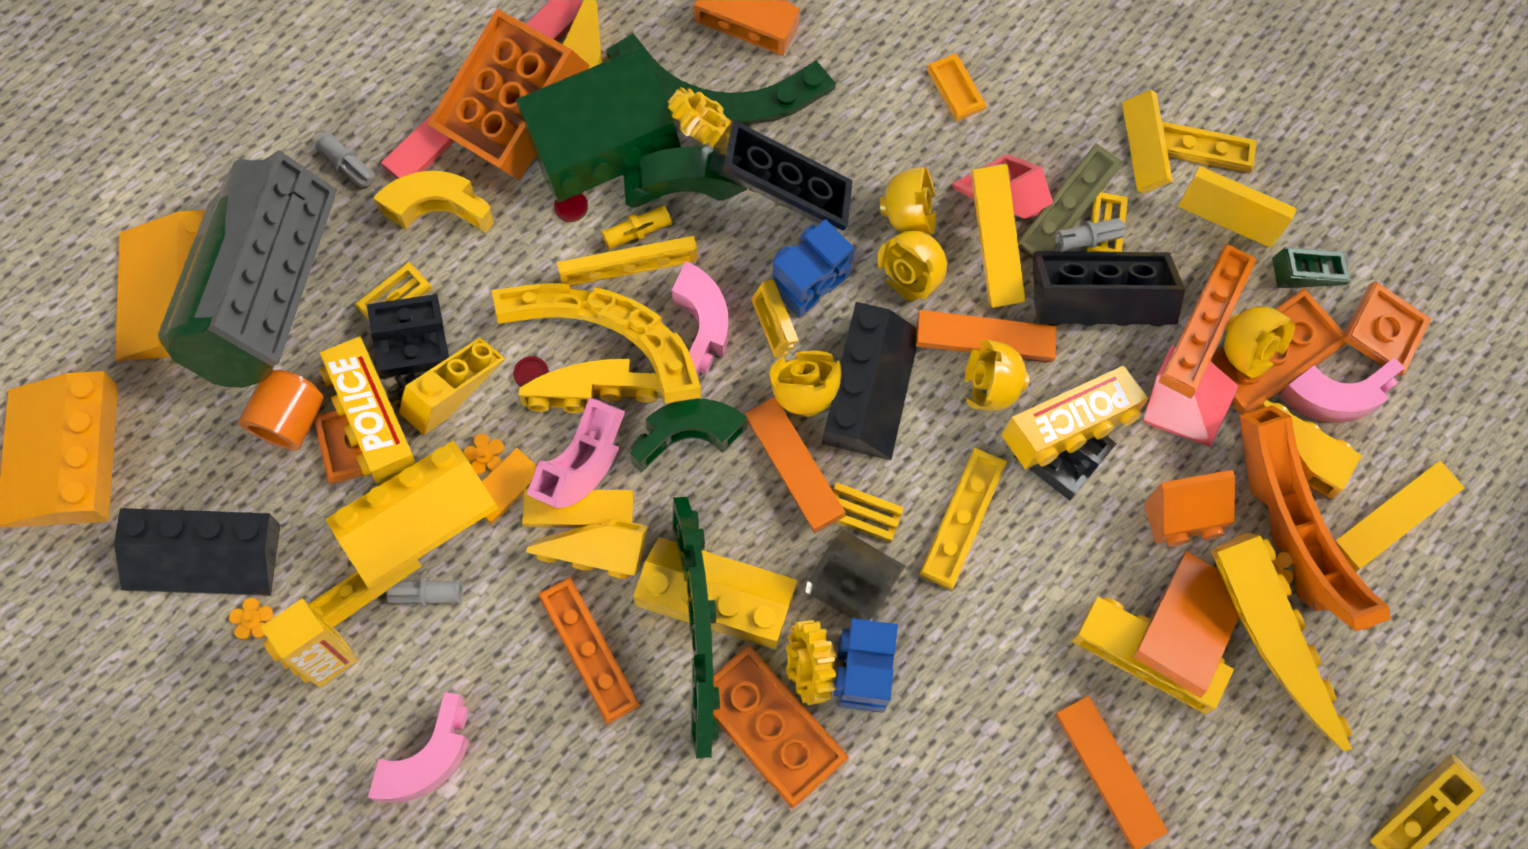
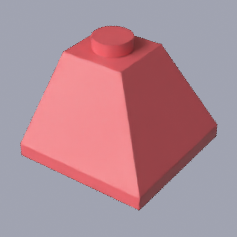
M1005 154L983 166L1008 165L1014 215L1024 219L1037 216L1042 209L1053 204L1042 167L1009 154ZM971 173L952 183L956 191L974 199Z
M1171 346L1157 374L1143 422L1202 445L1212 447L1236 395L1238 385L1212 362L1209 363L1192 399L1159 383L1158 381L1175 348Z

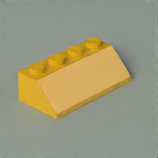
M453 440L445 446L436 449L432 454L414 465L405 468L401 473L380 486L373 488L354 502L340 508L325 520L370 590L494 512L498 507L465 455Z
M658 537L645 561L634 592L635 606L689 623L687 581H684L676 542ZM702 551L708 599L714 600L716 604V623H711V630L776 650L798 580Z

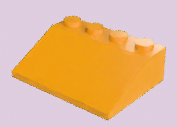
M206 209L178 211L119 232L115 360L117 362L170 357L159 341L158 332Z
M104 371L65 373L8 389L0 472V528L109 522L118 385Z

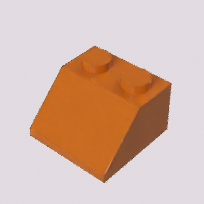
M1233 470L1161 482L1144 502L1155 544L1167 542L1168 547H1174L1188 543L1190 541L1189 537L1202 535L1203 540H1212L1224 536V531L1234 523L1235 475Z

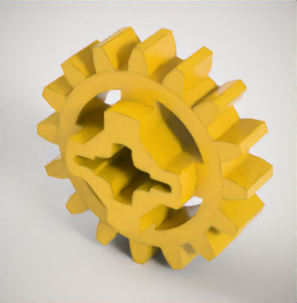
M681 87L668 100V109L674 112L672 116L680 122L681 131L685 135L698 140L702 145L709 143L713 148L731 123L723 114L724 108L717 101L707 98L702 92H696L695 94L691 89L688 88L686 91Z
M819 621L796 622V625L791 626L792 634L788 635L789 643L786 646V671L788 678L792 682H796V694H801L803 703L807 702L808 705L824 703L826 700L831 699L830 691L835 689L833 684L836 678L834 670L836 652L834 646L831 644V641L826 642V630L821 629Z

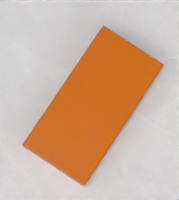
M1305 288L1275 309L1291 319V322L1295 324V331L1283 355L1276 352L1269 360L1274 365L1267 372L1259 377L1250 378L1237 370L1229 362L1224 346L1214 352L1210 362L1238 385V390L1231 404L1241 415L1257 410L1265 400H1271L1311 367L1319 365L1347 344L1342 340L1344 335L1342 329Z
M1188 551L1183 554L1133 655V658L1199 698L1207 692L1239 618L1221 573L1217 568Z
M749 644L713 675L714 686H718L720 693V709L713 711V718L717 719L720 728L792 810L850 758Z

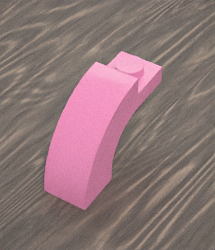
M685 261L672 288V302L690 312L698 323L699 331L689 353L699 379L701 373L707 375L714 355L724 357L728 343V310L719 287L711 277L697 266Z
M1393 358L1366 380L1345 384L1326 377L1314 365L1290 383L1278 397L1295 411L1315 420L1333 423L1355 421L1370 415L1389 399L1385 394L1399 383L1394 377L1404 367L1396 358Z
M589 397L572 442L557 458L550 461L539 460L527 495L557 508L573 505L586 497L606 475L620 447L614 445L613 442L625 411Z
M444 692L433 735L428 744L419 753L400 761L378 759L368 795L369 799L381 803H400L414 800L434 791L454 773L461 763L470 742L465 736L456 734L457 729H464L468 716V707L464 706L465 701L460 695Z

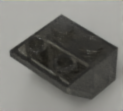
M842 529L827 548L808 579L805 592L851 619L874 621L906 565Z

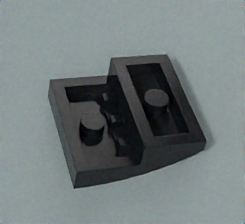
M437 294L366 304L379 378L428 371L449 358Z
M1107 435L1098 440L1094 436L1088 439L1078 450L1072 453L1065 450L1059 453L1057 458L1049 464L1041 467L1038 463L1028 469L1070 501L1117 443Z

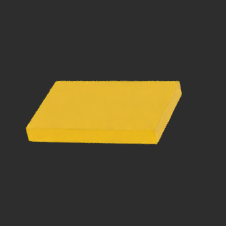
M1199 166L1178 204V207L1270 248H1272L1292 221L1297 210L1293 206L1202 166Z

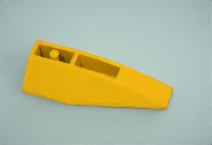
M1245 532L1211 550L1239 618L1272 674L1301 711L1335 746L1344 752L1351 750L1352 748L1348 741V737L1352 736L1351 729L1342 714L1338 716L1332 703L1337 700L1336 694L1327 679L1322 680L1317 668L1322 665L1321 659L1313 644L1307 645L1302 633V631L1306 630L1304 619L1298 609L1292 610L1287 598V596L1291 595V590L1284 575H1277L1272 563V561L1276 560V555L1269 540H1262L1261 535Z

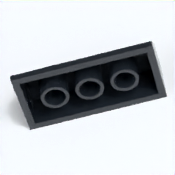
M734 119L731 121L713 147L710 170L807 217L813 222L820 224L826 219L836 230L844 231L848 227L853 180Z
M1034 251L1033 253L1034 306L1039 324L1052 326L1061 324H1082L1085 326H1093L1095 324H1116L1119 326H1128L1130 324H1150L1152 326L1178 325L1185 287L1170 252Z
M855 302L840 364V388L835 398L831 401L822 444L892 460L917 350V328L892 310Z
M120 508L114 548L121 590L271 596L281 524L270 513Z

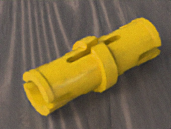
M662 205L639 216L635 214L630 215L627 221L606 230H601V235L610 251L635 239L638 242L644 240L645 235L666 226H671L672 220L665 205Z

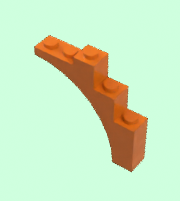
M1273 405L1240 415L1249 489L1252 495L1268 505L1274 545L1283 552H1288L1292 558L1295 589L1298 598L1314 611L1329 610L1354 631L1367 630L1376 624L1391 620L1389 606L1372 592L1353 570L1323 521L1302 468L1294 435L1292 417Z

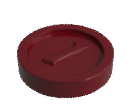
M580 193L559 203L555 199V213L563 221H579L587 214V198L584 194Z
M535 356L522 358L517 362L513 370L515 382L519 387L549 373L547 364L541 358Z

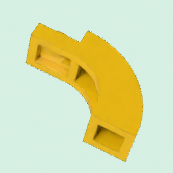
M422 171L408 174L385 186L373 198L379 213L406 230L417 218L433 211H447L456 214L485 233L494 224L490 205L482 198L475 196L469 180L453 173Z

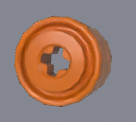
M273 370L272 374L264 382L256 385L238 424L250 434L268 443L288 450L298 451L315 420L324 397L317 390L316 386L305 378L285 370Z

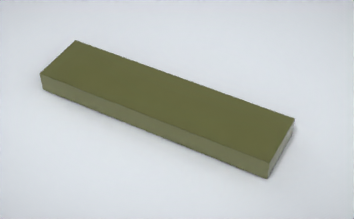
M1095 143L1052 197L1053 204L1042 209L1018 239L1019 250L1031 259H1033L1034 251H1055L1057 246L1060 245V243L1056 244L1055 241L1056 231L1075 226L1096 197L1121 168L1123 161Z

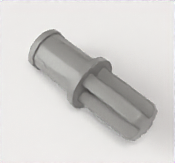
M325 133L317 140L316 150L334 164L337 172L345 173L359 187L368 188L371 186L375 179V174L357 158V153L354 150L347 149L331 133Z
M1116 218L1097 223L1086 221L1083 226L1057 230L1055 233L1056 244L1062 242L1057 248L1060 252L1083 246L1094 248L1097 243L1123 238L1125 236V224L1121 219Z
M423 577L422 581L398 582L386 591V596L389 603H421L423 607H427L429 603L461 604L463 585L461 580L429 581L428 577Z

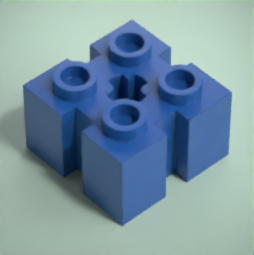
M826 219L818 226H809L799 238L801 243L798 246L793 245L791 248L789 246L782 248L773 259L772 276L782 301L799 318L820 302V299L825 294L832 292L850 276L851 265L849 262L853 260L855 248Z
M852 618L850 628L842 629L837 659L844 660V667L838 666L834 681L835 689L833 691V696L840 697L839 707L884 713L886 706L891 701L898 624Z

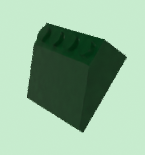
M643 46L516 99L544 180L558 203L640 167V157L665 149L681 147L674 120L668 109L646 49Z

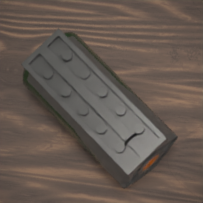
M280 150L264 160L251 161L239 159L233 163L230 171L225 176L220 191L208 203L158 332L159 341L175 363L203 377L212 384L224 387H247L264 382L272 374L274 366L280 362L337 192L336 188Z

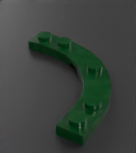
M632 33L607 48L606 54L609 59H613L643 45ZM646 50L667 105H669L668 100L677 89L679 90L683 87L687 91L689 88L695 94L696 92H702L707 98L717 101L724 108L723 114L730 121L734 119L746 126L769 120L773 122L795 114L830 93L836 87L834 80L815 60L790 77L769 87L746 92L712 91L691 85L675 77L664 69Z
M673 497L672 531L680 555L684 581H687V605L693 648V658H691L692 704L690 736L696 759L712 758V742L718 741L719 738L718 722L716 718H713V711L720 709L719 688L714 686L711 634V623H716V604L714 600L708 599L702 551L705 549V535L703 528H699L698 512L691 509L688 497Z

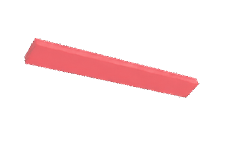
M550 0L526 24L558 42L570 30L583 1ZM433 113L381 162L382 167L396 179L408 174L425 171L454 143L453 140L427 125Z

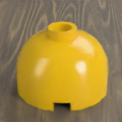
M915 167L899 172L887 184L886 195L880 197L882 216H888L891 225L899 233L904 231H922L926 234L935 233L936 211L932 213L931 197H935V192L928 168Z
M904 231L882 244L878 251L877 264L879 270L884 267L886 274L895 282L886 279L884 281L907 301L914 302L918 298L922 300L928 298L940 287L947 273L945 253L933 237L922 231Z
M1256 306L1246 309L1240 314H1234L1229 319L1225 331H1227L1224 337L1225 354L1229 362L1237 370L1250 378L1259 377L1274 365L1269 360L1276 352L1283 355L1293 338L1295 324L1283 313L1267 306Z
M981 340L978 342L982 344L980 350H972L966 365L965 382L972 380L973 399L965 397L971 409L1001 411L1012 406L1019 399L1022 392L1027 389L1029 375L1026 372L1021 355L1013 347L998 341ZM979 389L988 390L987 394L980 392Z
M817 350L801 351L795 353L796 359L786 362L785 357H783L771 366L769 377L774 396L784 409L794 414L812 417L830 407L831 401L835 398L841 383V366L839 361L837 363L834 362L832 354Z

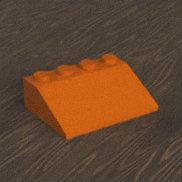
M497 8L427 125L520 181L534 159L535 152L516 99L588 69L590 65L572 49Z

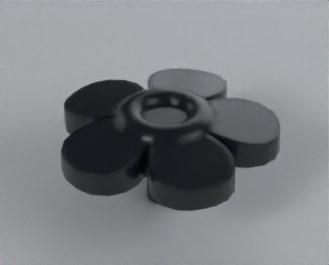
M409 374L404 378L401 375H397L394 378L397 384H394L388 390V400L394 402L402 398L405 386L422 374L416 376L415 374Z

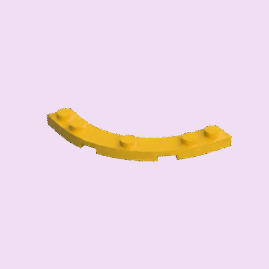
M565 283L533 284L491 290L497 324L538 318H572L605 326L628 338L648 357L658 377L665 403L701 398L699 379L690 353L681 337L677 333H672L662 323V318L658 314L635 300L594 287L593 292L570 289V284Z

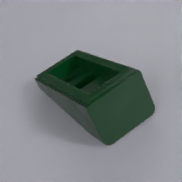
M1284 247L1272 258L1277 288L1347 285L1351 282L1344 251ZM1327 261H1332L1334 274L1329 273ZM1301 262L1305 263L1306 272L1302 271ZM1315 262L1319 264L1320 273H1317Z

